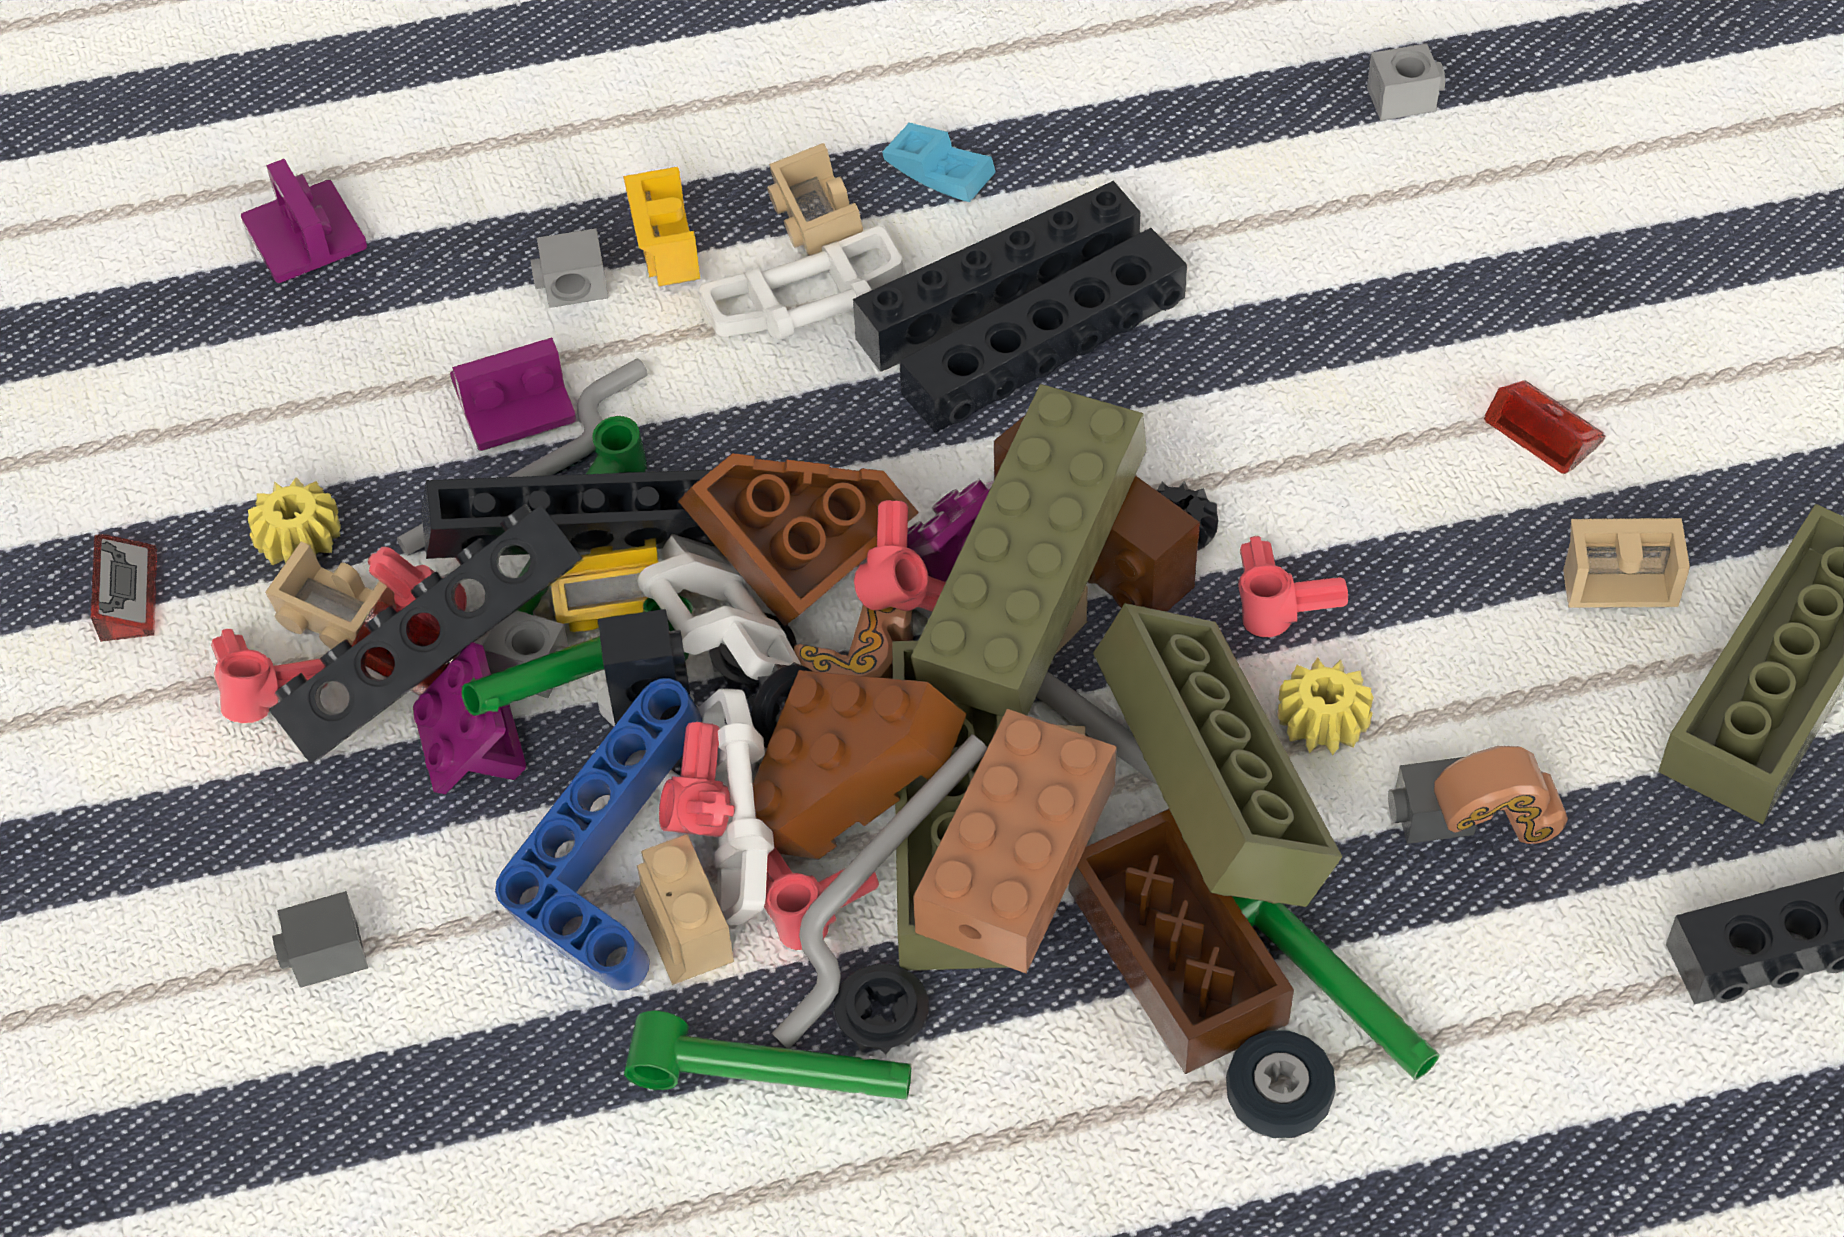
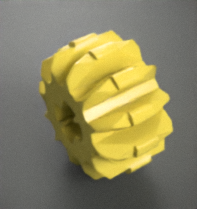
M297 477L290 486L282 487L274 481L273 493H257L256 507L248 510V523L251 529L250 537L254 547L258 549L259 553H264L265 558L272 565L283 560L286 563L301 541L311 546L315 556L318 552L332 553V540L340 537L341 529L336 502L331 498L330 493H324L317 481L305 487Z
M1318 657L1312 664L1311 670L1296 665L1295 670L1291 673V680H1284L1281 685L1278 698L1280 701L1277 712L1279 724L1287 726L1289 741L1306 739V747L1309 753L1317 745H1325L1330 753L1334 755L1336 750L1339 749L1340 742L1354 748L1356 742L1359 741L1360 733L1367 731L1372 719L1370 709L1372 708L1373 695L1371 688L1362 686L1361 670L1344 673L1341 659L1333 668L1325 667Z

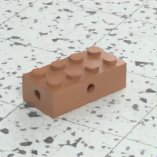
M1007 709L913 896L915 933L1027 973L1114 788L1117 746Z

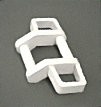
M875 226L839 242L836 241L822 246V252L762 272L759 268H755L742 274L701 284L699 286L700 302L715 332L719 336L726 337L767 330L770 336L780 340L794 335V329L851 310L854 311V298L902 276V256L886 228ZM874 248L880 249L888 263L862 277H858L848 259ZM829 271L840 293L787 310L785 306L778 304L771 290ZM748 293L757 310L755 312L726 316L720 313L715 301Z
M672 534L660 552L665 560L652 564L640 572L637 581L639 588L645 597L654 599L661 610L666 609L667 619L675 630H681L684 652L697 655L719 647L721 643L725 644L744 673L755 680H758L759 676L771 675L775 664L791 665L795 662L801 665L778 622L766 617L748 592L745 579L714 547ZM685 589L729 602L732 607H720L693 617L677 593Z
M718 689L699 706L702 722L719 726V747L715 781H721L723 785L728 787L730 805H734L735 808L733 817L728 819L726 830L722 836L718 837L719 848L714 852L715 870L717 871V902L727 925H742L764 908L768 853L774 850L773 831L763 821L756 819L751 766L765 755L763 737L753 727L743 690Z

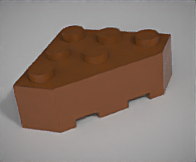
M734 453L694 484L678 501L784 626L803 613L866 559L869 550L877 547L878 506L882 501L905 502L908 506V522L919 513L882 470L861 468L859 471L832 468L830 464L786 460L785 462L755 459V456Z
M799 670L753 781L756 819L763 821L773 831L774 848L780 854L819 860L837 847L835 838L853 824L859 822L866 826L900 801L897 792L920 775L927 780L930 779L950 758L967 714L928 682Z

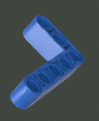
M670 678L653 681L642 690L505 866L496 881L495 892L498 901L522 926L599 981L617 991H627L635 988L645 979L650 964L647 951L625 926L577 894V891L683 755L685 731L688 723L702 722L701 713L686 689L678 681ZM681 706L674 717L660 720L663 712L668 708ZM646 750L643 758L638 763L625 766L628 757L634 752ZM610 795L607 805L598 811H590L593 803L599 797ZM575 841L572 850L567 855L555 858L558 848L563 843ZM539 886L538 893L534 899L526 904H520V898L526 890ZM575 917H583L580 927L574 933L562 935L566 923ZM627 947V953L619 964L606 967V961L614 950Z

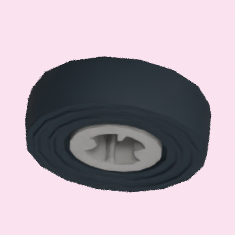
M1289 1030L1266 1031L1250 1037L1235 1051L1226 1075L1227 1098L1237 1118L1252 1131L1271 1138H1295L1312 1131L1328 1115L1336 1091L1334 1068L1325 1051L1309 1037ZM1279 1075L1289 1077L1291 1079V1092L1288 1091L1287 1087H1283V1093L1272 1091L1270 1089V1077L1273 1076L1275 1081H1278Z

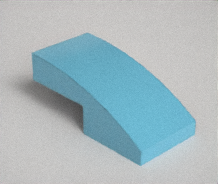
M908 123L882 152L885 161L910 178L940 193L966 202H970L996 172L992 157L953 148L948 132L913 123Z

